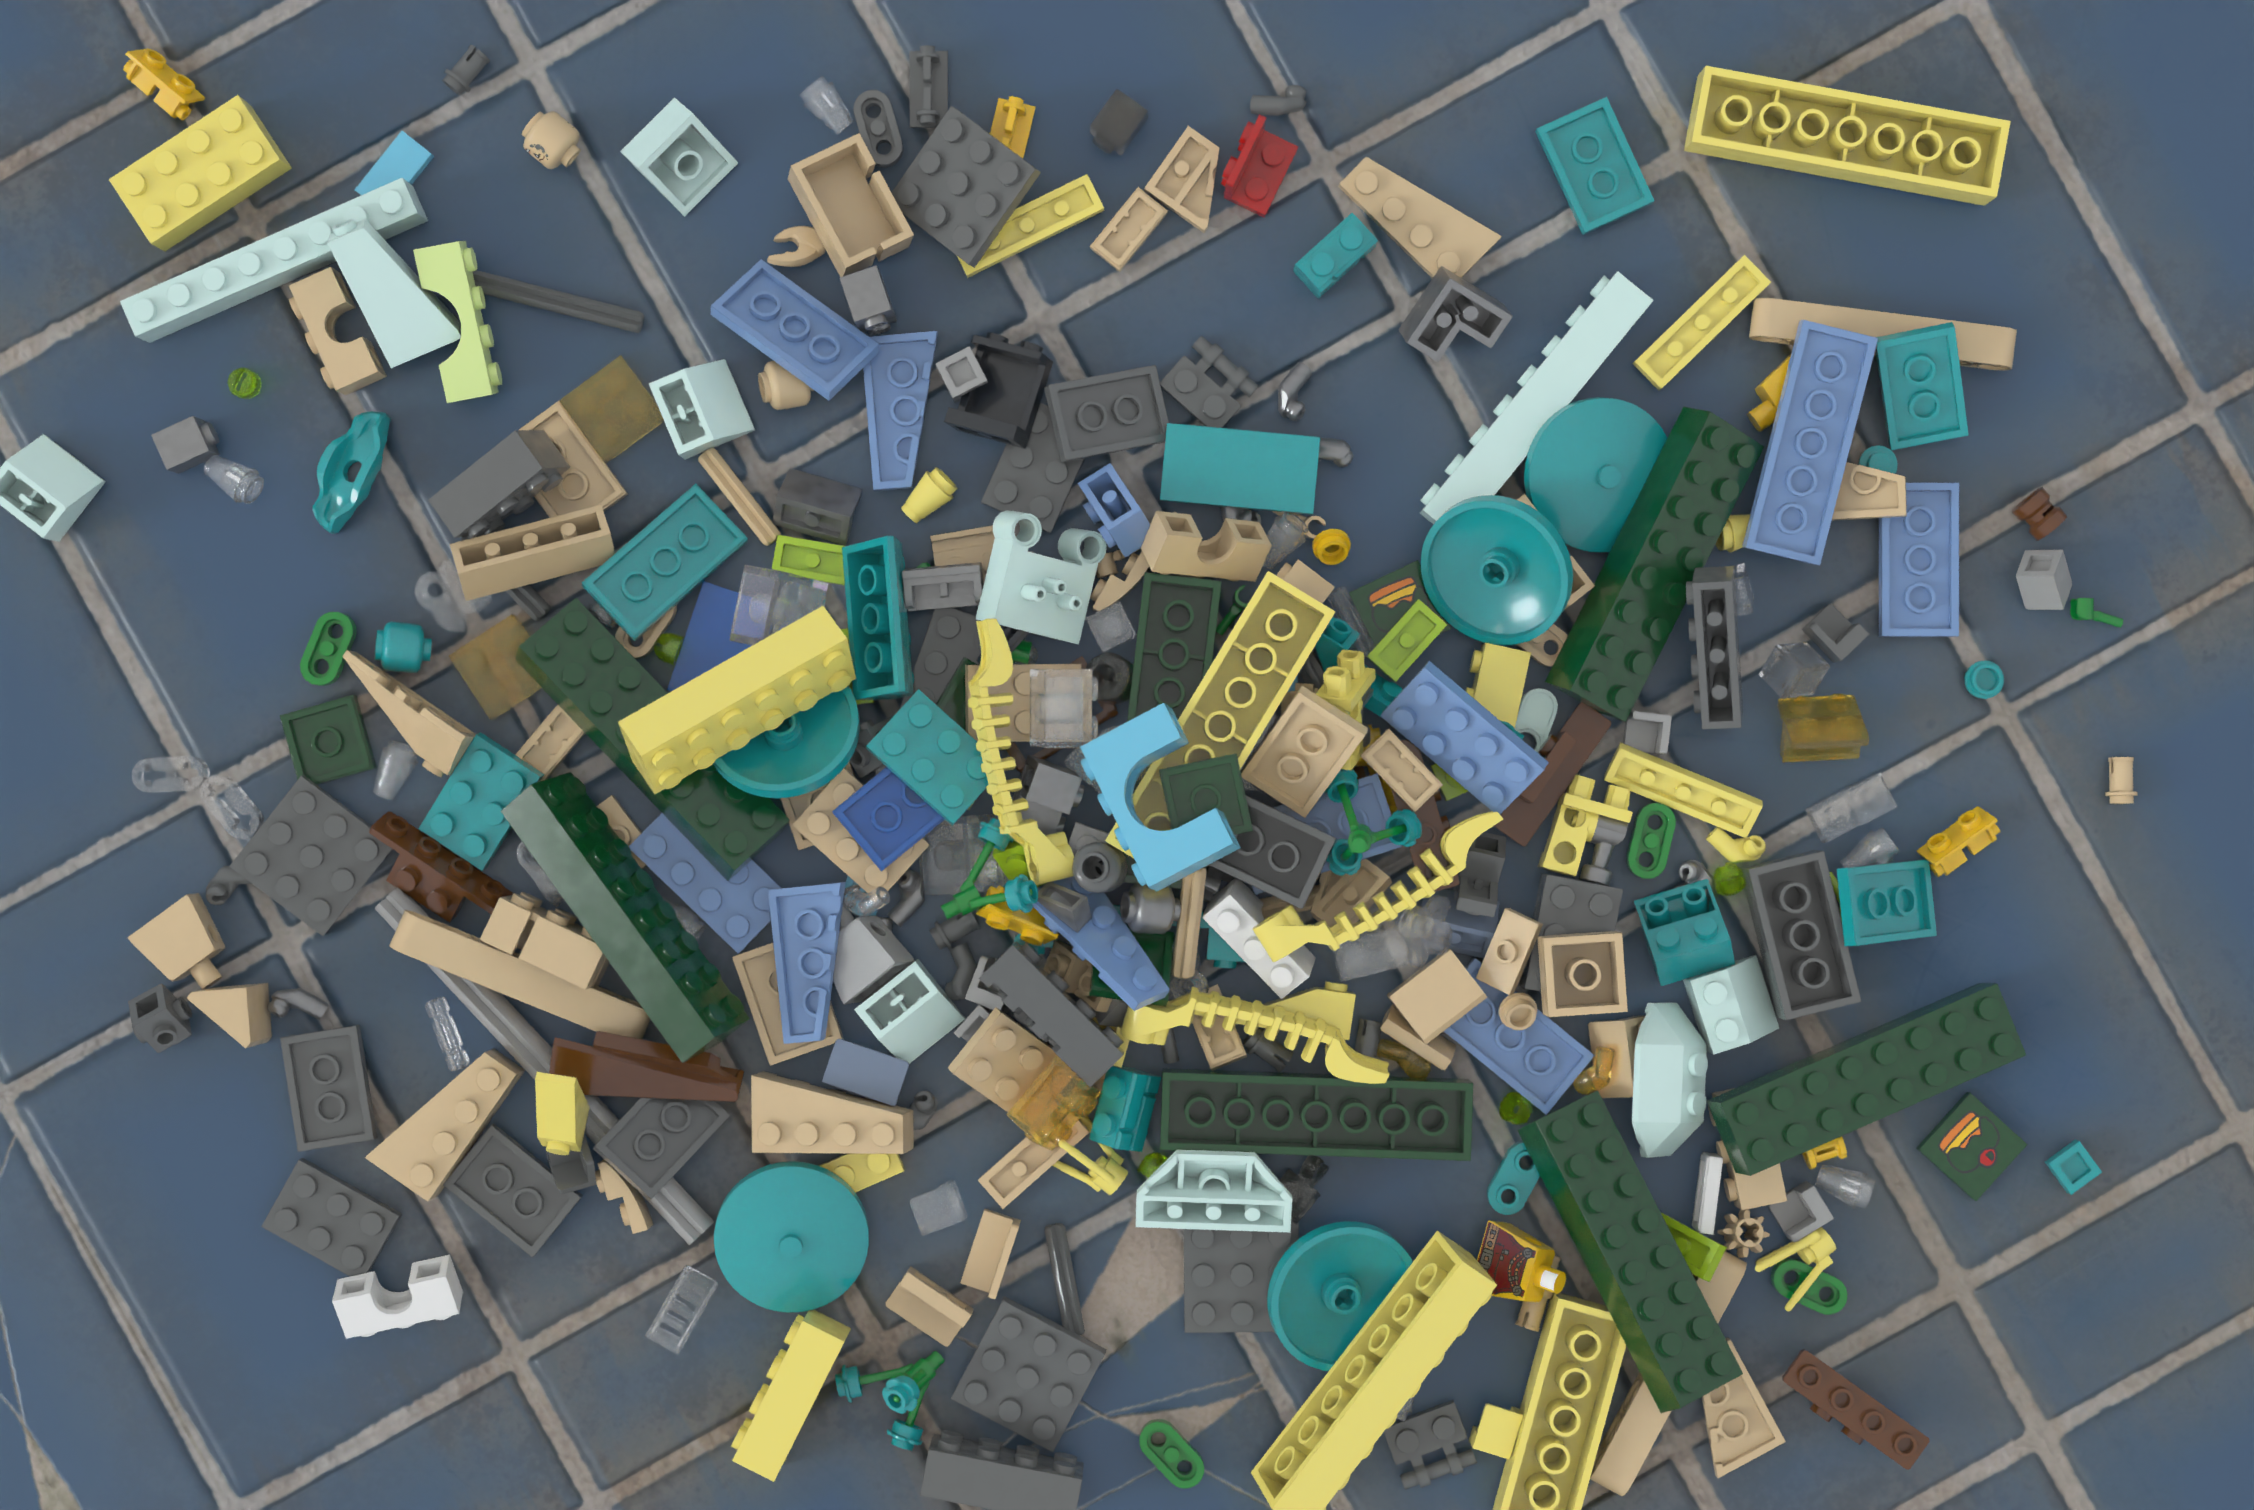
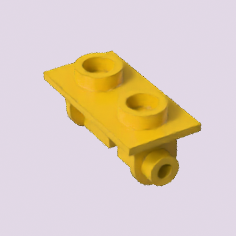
M147 48L126 52L125 55L131 59L123 68L127 73L126 78L147 96L152 95L156 87H158L160 91L153 101L172 118L178 117L181 120H185L192 111L188 105L193 102L204 101L206 98L195 89V84L188 77L176 73L166 64V59L157 51Z
M1009 96L1008 100L998 98L990 134L1024 159L1036 106L1023 104V99Z
M1977 806L1973 810L1963 813L1958 818V821L1943 832L1929 838L1927 843L1917 850V853L1931 863L1930 869L1935 876L1940 877L1942 874L1948 876L1968 860L1962 851L1964 847L1967 846L1970 853L1975 855L1997 840L1996 835L2000 833V829L1995 823L1998 820Z
M1000 885L997 888L990 886L985 896L1005 893V888ZM1005 901L988 904L976 911V915L985 918V922L989 926L999 930H1013L1021 934L1020 938L1023 941L1032 945L1041 946L1057 939L1059 935L1050 931L1044 924L1046 919L1034 907L1029 913H1024L1021 910L1012 911Z

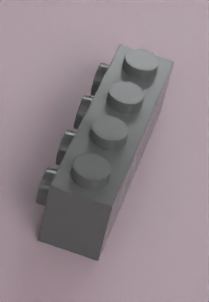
M1734 566L1695 568L1693 581H1686L1687 605L1694 604L1695 617L1689 618L1690 641H1696L1697 654L1691 655L1692 678L1699 677V690L1694 691L1695 714L1701 713L1702 729L1741 728L1743 699Z

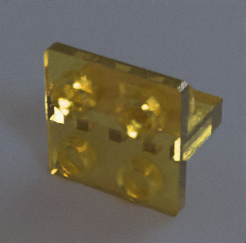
M1832 694L1830 696H1794L1792 698L1778 699L1777 707L1783 722L1780 746L1782 762L1858 759L1861 746L1869 744V734L1854 695Z
M1055 1056L1006 1115L1026 1133L1025 1136L1030 1141L1053 1150L1055 1147H1060V1140L1067 1142L1073 1132L1071 1128L1080 1117L1084 1118L1094 1110L1098 1103L1096 1098L1100 1095L1101 1091L1093 1085L1089 1087L1060 1057Z

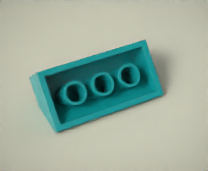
M884 536L842 547L849 646L856 679L852 681L855 700H892L913 696L914 675L911 667V636L908 628V615L902 571L905 569L902 542L894 536Z

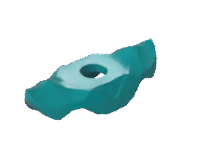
M371 411L356 415L348 432L333 440L325 448L317 466L320 492L318 499L313 505V513L318 523L329 533H338L352 517L356 508L370 493L371 486L382 467L383 451L387 442L391 421L390 416L386 413ZM360 462L362 466L354 482H350L347 476L348 469L353 463Z

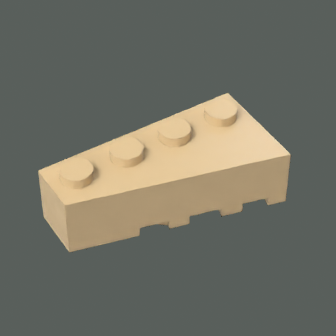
M496 1049L484 1052L365 1158L427 1202L439 1196L445 1187L443 1184L466 1157L525 1070Z
M765 1071L751 1075L752 1153L904 1154L914 1149L913 1110L899 1106L894 1107L876 1100L856 1097L834 1089L829 1090L810 1085L804 1081L787 1079Z

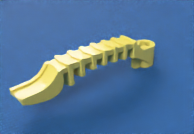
M997 619L976 621L981 646V661L976 674L968 682L971 698L968 699V707L972 708L974 720L971 722L972 728L976 730L978 737L976 749L981 752L983 761L981 771L986 773L989 785L986 786L987 793L992 795L994 806L992 810L993 814L998 815L1000 834H1009L1016 842L1023 846L1028 873L1036 885L1074 877L1072 871L1074 855L1068 844L1065 832L1044 835L1038 828L1037 821L1031 818L1022 819L1021 812L1029 809L1028 801L1025 798L1011 799L1010 792L1020 791L1022 783L1019 778L1006 780L1004 771L1013 770L1016 768V763L1013 757L1001 758L999 750L1009 749L1011 747V739L1008 736L996 737L995 728L1008 727L1010 725V717L1007 714L992 716L990 707L1011 706L1013 704V695L1011 693L988 694V687L1002 685L1008 681L1013 671V660L1005 634Z
M1491 811L1465 819L1449 828L1443 834L1440 841L1441 853L1449 865L1444 867L1431 849H1426L1419 856L1434 876L1427 880L1418 866H1414L1407 871V874L1416 885L1415 889L1409 892L1401 880L1397 881L1390 888L1398 899L1390 903L1383 891L1372 897L1379 908L1373 914L1370 913L1364 902H1360L1352 908L1360 921L1352 924L1345 911L1333 917L1337 923L1331 927L1328 926L1325 920L1315 924H1304L1291 904L1269 916L1253 927L1252 930L1272 962L1284 958L1308 942L1328 945L1331 950L1336 951L1340 948V944L1348 940L1351 942L1357 940L1360 934L1365 931H1374L1378 928V924L1385 920H1394L1401 911L1412 909L1420 899L1431 897L1436 893L1435 890L1453 882V876L1466 868L1467 854L1474 840L1502 821L1503 818L1498 812Z
M1192 987L1190 993L1168 1001L1166 1007L1149 1004L1133 1011L1128 1006L1120 1031L1122 1036L1137 1043L1165 1045L1169 1029L1180 1025L1189 1027L1193 1021L1194 1014L1202 1016V1025L1212 1028L1216 1015L1225 1016L1222 1026L1228 1031L1234 1030L1237 1019L1246 1020L1244 1032L1252 1036L1256 1033L1259 1024L1267 1025L1264 1036L1271 1041H1275L1279 1029L1288 1031L1284 1046L1290 1050L1296 1048L1300 1035L1308 1037L1301 1058L1309 1063L1312 1062L1320 1042L1326 1043V1067L1332 1075L1340 1079L1378 1084L1386 1083L1390 1075L1388 1072V1062L1356 1052L1345 1042L1340 1028L1326 1025L1325 1020L1321 1018L1314 1020L1305 1017L1302 1012L1290 1013L1284 1011L1283 1007L1276 1005L1275 1008L1263 1005L1258 1000H1255L1253 1003L1243 1001L1236 995L1229 998L1220 996L1219 992L1212 991L1211 994L1199 992V989L1196 987Z

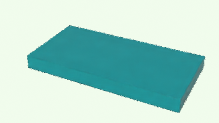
M1167 423L1160 501L1313 515L1320 437Z
M694 484L582 582V587L635 642L748 542V538L697 484Z

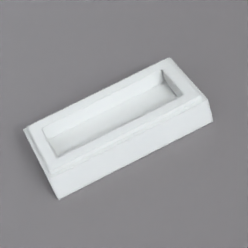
M1703 1152L1701 1154L1692 1226L1699 1233L1711 1235L1714 1234L1723 1158L1716 1153Z

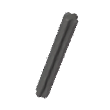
M478 270L472 271L475 286H481L485 295L639 333L643 327L644 315L640 311Z

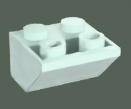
M725 359L685 368L649 383L677 453L685 460L710 448L717 447L755 431Z
M43 434L7 459L0 467V505L42 538L59 542L106 481Z
M919 959L854 1009L876 1038L896 1058L908 1061L909 1064L966 1019Z

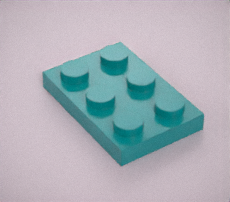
M1607 97L1536 129V135L1582 235L1651 205L1655 201Z
M1950 322L1876 337L1878 338L1876 357L1890 449L1897 450L1968 436L1954 324Z
M919 689L866 746L868 751L952 826L982 794L986 786L989 785L986 773L981 771L983 761L981 752L976 749L977 741Z
M480 732L473 738L418 829L483 871L488 867L512 828L501 813V810L531 784L540 782L545 774Z
M1914 860L1837 869L1844 947L1937 936L1929 861Z

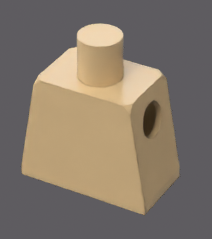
M199 893L185 895L127 937L172 982L182 980L191 974L203 990L209 988L222 978L211 962V959L225 949V944Z

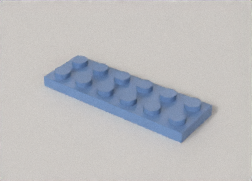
M1807 320L1799 321L1743 548L1813 565L1821 564L1878 338Z

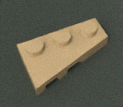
M1846 462L1832 521L1907 517L1905 476Z
M1728 1337L1725 1339L1743 1374L1702 1396L1714 1471L1717 1478L1726 1475L1786 1442L1732 1341Z

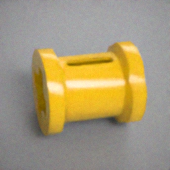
M1841 1136L1802 1153L1807 1167L1811 1170L1816 1168L1817 1163L1837 1156L1840 1159L1847 1158V1150Z

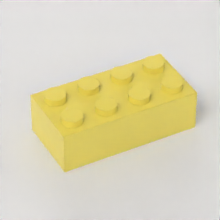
M237 95L111 177L109 181L149 242L157 248L167 251L291 170L292 167L252 106Z
M814 1309L809 1310L805 1317L798 1314L784 1339V1342L790 1345L788 1350L781 1349L766 1375L767 1378L772 1380L770 1386L763 1383L748 1411L755 1415L753 1420L746 1417L731 1447L737 1449L732 1460L733 1462L773 1482L775 1481L851 1330L850 1327Z

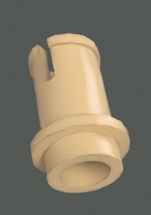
M2134 757L2108 758L2109 792H2105V796L2110 798V804H2134V796H2138L2137 792H2133Z

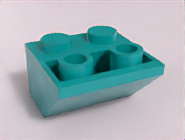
M1708 879L1634 900L1660 986L1735 965L1731 939ZM1705 889H1707L1710 898L1709 909Z

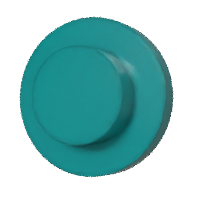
M1880 445L1866 449L1858 461V465L1893 474L1896 473L1898 466L1895 454L1889 448Z
M1986 660L1978 661L1967 669L1964 682L1966 689L1971 695L1980 699H1988L1996 696L2001 691L2004 685V675L1997 664Z

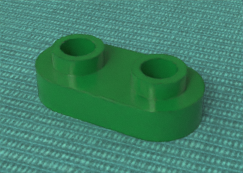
M328 612L318 619L300 662L301 674L306 681L314 685L327 686L334 683L340 677L346 662L342 656L346 650H351L357 634L356 625L351 617L340 612ZM340 624L343 628V634L340 638L336 639L332 635V629L335 625ZM321 660H326L329 664V669L324 674L318 671V663Z
M1647 804L1636 814L1626 855V863L1630 872L1639 878H1655L1666 867L1676 819L1672 810L1664 804ZM1652 815H1657L1660 819V826L1653 830L1648 826V819ZM1643 852H1648L1652 858L1651 863L1646 867L1639 863V856Z
M1786 1258L1773 1267L1771 1272L1772 1285L1777 1292L1790 1299L1814 1267L1795 1258ZM1795 1271L1796 1279L1794 1282L1785 1283V1273ZM1822 1271L1797 1303L1821 1314H1835L1845 1306L1847 1290L1839 1279ZM1823 1287H1829L1831 1290V1294L1827 1299H1820L1819 1291Z
M1154 1419L1147 1422L1142 1427L1139 1436L1142 1452L1176 1487L1187 1489L1197 1485L1204 1475V1462L1198 1451L1170 1422L1163 1419ZM1156 1432H1161L1166 1436V1439L1161 1444H1155L1151 1440L1152 1435ZM1182 1460H1188L1191 1462L1192 1468L1187 1472H1182L1177 1467L1178 1463Z

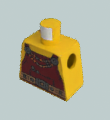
M1488 1220L1477 1261L1497 1284L1492 1292V1296L1519 1301L1540 1302L1545 1290L1559 1294L1565 1286V1272L1552 1268L1555 1256L1553 1248L1510 1223Z

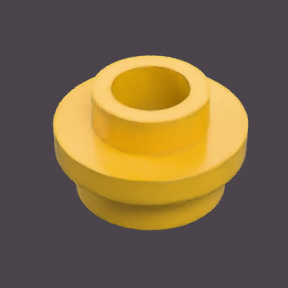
M1339 529L1322 531L1312 542L1314 555L1327 565H1336L1343 562L1347 558L1351 547L1349 536Z

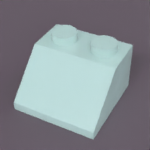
M675 97L620 151L684 217L738 164L699 119Z
M1756 955L1737 960L1735 965L1683 980L1700 1036L1707 1044V1052L1714 1055L1746 1045L1779 1029Z

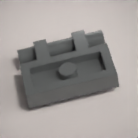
M1200 336L1192 348L1202 356L1201 360L1195 365L1184 355L1162 379L1160 386L1204 426L1223 428L1241 408V405L1231 395L1239 388L1250 397L1259 386L1248 377L1250 373L1243 366L1238 368L1222 354L1224 350L1217 343L1212 345L1203 336ZM1212 365L1229 379L1222 388L1205 374Z
M1454 1400L1396 1420L1390 1428L1384 1431L1395 1464L1398 1465L1409 1460L1412 1463L1414 1470L1400 1475L1405 1490L1420 1485L1421 1488L1431 1485L1430 1480L1452 1473L1453 1476L1464 1472L1463 1468L1477 1463L1472 1449L1458 1454L1456 1452L1454 1444L1466 1440L1468 1437ZM1443 1448L1446 1456L1445 1459L1426 1466L1424 1465L1422 1455Z

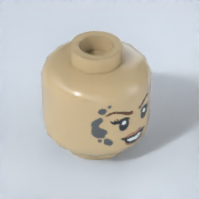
M554 111L546 114L538 112L528 122L521 134L525 138L524 149L548 169H554L561 164L568 167L581 151L576 146L580 138L578 130Z

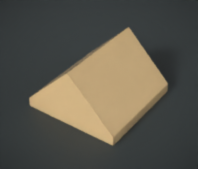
M1451 949L1442 951L1386 995L1425 1044H1428L1487 998L1486 994Z
M268 983L213 987L191 992L187 997L191 1003L244 1048L267 1043L272 1037L271 1015L268 1011V1004L270 1003Z

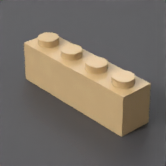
M602 505L450 544L466 601L601 566L615 554L611 533Z

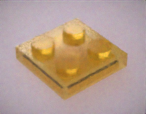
M621 355L559 400L605 463L614 459L664 422L656 401Z
M511 614L449 655V658L490 720L496 719L541 689V686L515 660L519 645L530 637L515 614Z

